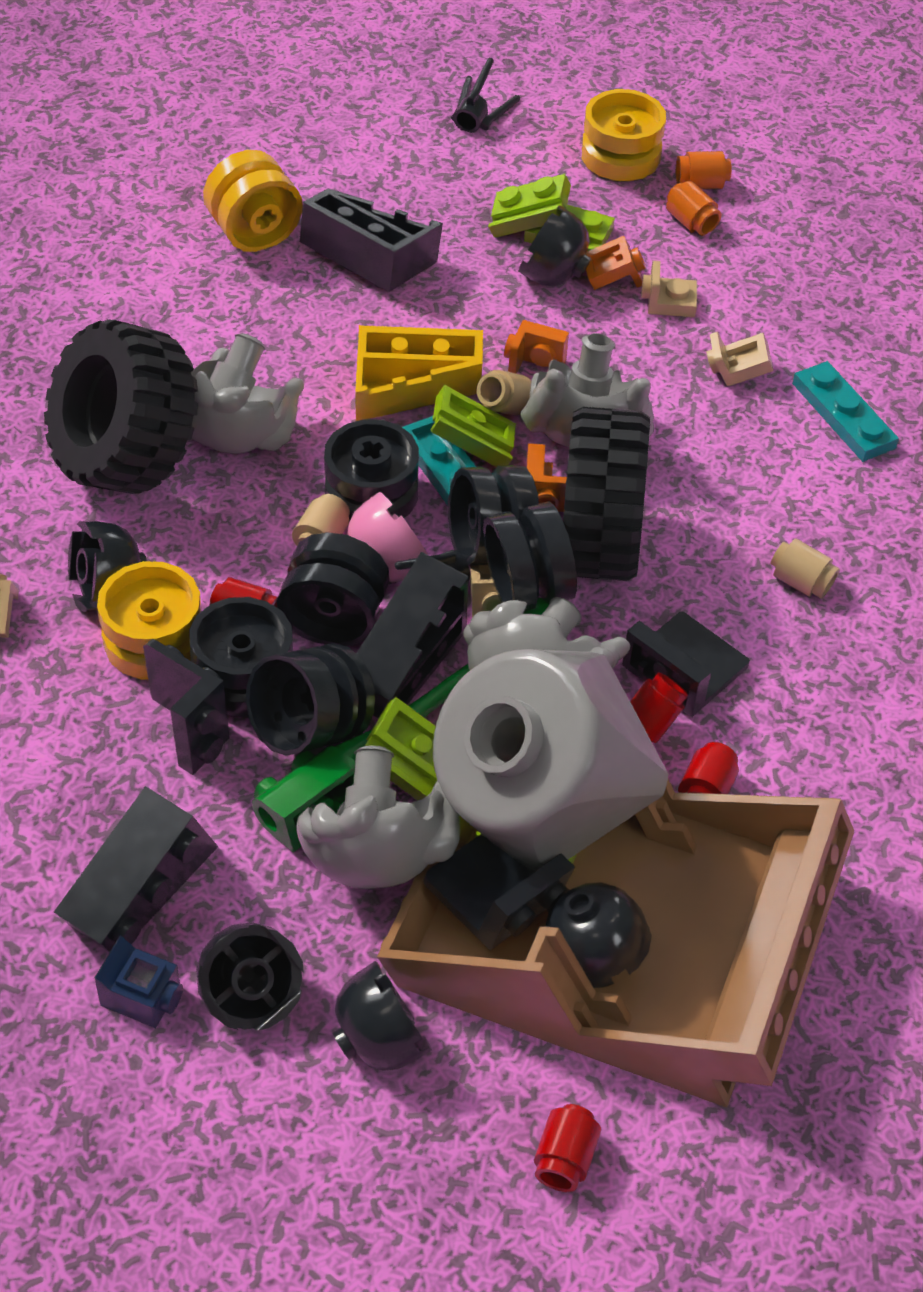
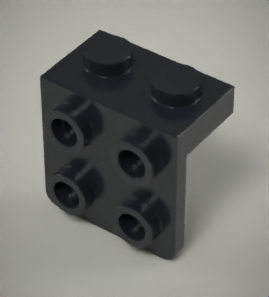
M150 639L143 646L151 697L154 701L170 710L178 766L194 775L205 763H212L219 756L223 744L230 738L224 683L215 671L208 667L202 668L188 660L174 646H165L155 639Z
M480 834L455 851L448 860L439 862L429 869L423 882L491 951L511 935L516 937L524 932L534 921L535 917L543 911H550L557 899L569 891L565 885L575 866L561 853L537 871L530 870Z

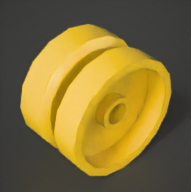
M630 89L604 91L591 98L585 109L582 139V160L586 167L598 176L613 181H634L654 173L661 161L662 138L664 137L666 125L665 109L658 100L650 95Z
M244 150L228 156L218 163L209 174L203 189L204 205L221 227L232 245L244 252H257L278 245L293 232L302 215L303 202L297 188L284 174L275 159L261 150Z
M142 561L125 566L108 577L99 591L97 609L99 622L102 627L101 634L104 650L109 662L120 672L140 680H148L143 646L150 639H155L165 646H174L185 658L191 661L189 629L202 608L200 591L194 578L180 567L165 562Z

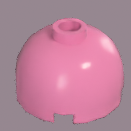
M378 492L354 512L348 524L347 535L367 543L382 556L389 568V582L403 581L410 569L397 570L395 569V563L418 558L421 552L425 554L427 552L402 515L398 517L396 514H390L388 508L393 504L382 493Z

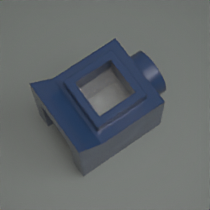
M121 935L94 977L100 1006L155 1029L165 1013L172 1014L183 993V985L180 984L178 966L176 964L136 949Z

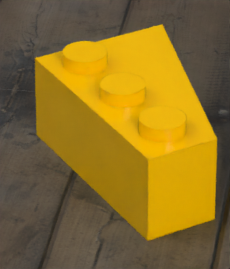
M359 325L355 388L356 421L435 404L436 396L444 385L465 396L477 394V385L482 378L483 330Z

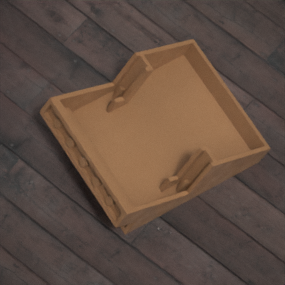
M668 779L662 797L577 853L573 862L575 869L565 885L570 890L585 883H606L624 890L641 908L650 928L652 938L649 953L639 968L630 975L625 969L619 975L611 977L614 984L604 988H593L560 929L545 927L549 913L547 910L535 917L530 926L516 937L511 935L490 951L424 885L423 880L427 871L439 862L428 864L422 873L415 877L407 895L401 902L400 910L388 935L381 944L377 958L397 987L727 1108L736 1082L772 1086L854 835V828L841 798L676 793ZM461 816L460 840L455 851L473 840L477 832Z

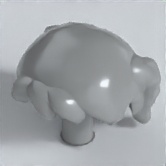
M236 334L230 350L218 348L209 361H203L191 372V375L197 380L198 392H195V402L198 403L197 415L193 416L192 427L195 429L192 440L220 453L241 454L252 451L255 448L268 451L280 449L289 442L295 427L298 398L304 389V381L300 378H293L285 386H281L278 389L255 386L256 379L252 375L263 351L266 349L260 340L248 334Z
M599 333L585 335L581 340L583 345L580 360L573 363L572 369L565 363L551 360L548 372L540 371L533 375L530 398L521 411V418L525 426L532 432H544L552 441L569 447L573 412L581 407L642 411L650 417L649 437L654 432V414L652 403L649 400L651 383L646 378H636L632 381L622 382L620 371H613L609 367L615 343L606 335Z
M560 597L552 598L542 615L523 614L527 605L526 602L510 600L500 603L492 611H480L475 614L470 624L463 631L464 639L468 644L469 670L496 654L519 649L595 652L605 655L613 669L630 649V643L623 637H616L601 643L589 635L580 636L575 640H567L566 637L575 626L581 623L582 617L573 603Z
M363 746L354 752L356 755L354 784L346 788L345 802L342 803L337 813L325 803H319L314 810L308 807L297 820L296 831L304 853L317 869L340 884L360 889L388 888L405 883L422 873L428 864L444 862L452 857L460 840V815L446 799L438 780L431 794L422 800L412 803L396 801V791L390 788L391 765L394 754L381 746Z

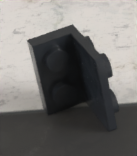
M681 611L657 631H653L640 620L628 629L626 639L630 643V649L623 657L622 666L644 682L647 679L653 680L657 673H662L672 679L688 694V697L682 703L685 707L683 711L693 717L748 668L750 660L687 613Z

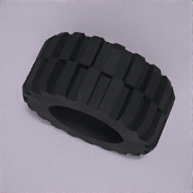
M100 320L76 333L72 337L73 343L65 346L60 356L62 359L59 365L54 366L51 374L53 378L51 388H47L45 399L48 401V410L44 412V424L48 426V433L45 434L47 445L53 449L51 456L54 462L71 481H76L79 485L140 494L162 483L161 480L169 478L175 471V463L182 461L187 452L185 445L187 440L192 439L195 429L192 427L193 416L197 415L198 403L195 402V392H198L197 380L191 375L194 368L191 360L185 354V350L169 334L117 320Z
M581 407L573 412L563 523L572 547L577 577L629 581L637 577L650 432V417L642 411Z

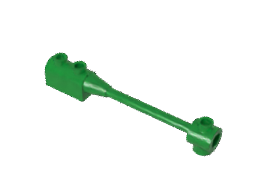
M539 597L536 608L525 611L523 614L542 615L549 604ZM468 663L414 701L409 707L423 717H426L444 704L458 681L470 671ZM372 730L335 746L329 745L316 755L311 751L301 752L293 760L292 772L277 781L273 777H267L260 781L254 791L252 808L261 825L292 852L302 847L296 831L298 817L308 807L314 810L319 803H325L337 813L342 803L345 802L346 788L354 784L356 760L354 752L365 746Z

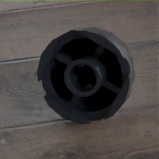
M559 205L556 215L552 213L529 247L528 251L533 253L528 263L522 260L518 272L544 286L564 284L572 275L580 278L592 259L586 255L590 238L583 222L573 213Z
M79 521L77 525L82 531H73L70 537L68 576L69 580H78L82 595H72L79 610L84 612L98 611L99 591L108 577L125 566L147 561L143 552H139L136 541L126 529L112 523Z
M602 882L585 883L570 889L558 898L548 913L545 926L560 929L593 988H604L614 984L611 977L619 975L625 969L629 975L637 970L649 953L652 938L645 916L634 899L624 890Z
M252 922L231 925L215 934L201 952L196 968L198 993L210 1014L225 1026L233 1029H255L256 1031L268 1029L284 1020L299 1002L302 992L300 989L302 972L304 973L303 961L294 944L276 929Z
M377 961L357 972L344 984L337 996L335 1013L340 1028L332 1034L349 1060L358 1055L371 1068L382 1071L395 1070L415 1062L432 1050L426 1037L421 1036L415 1027L414 1017L386 974H382Z

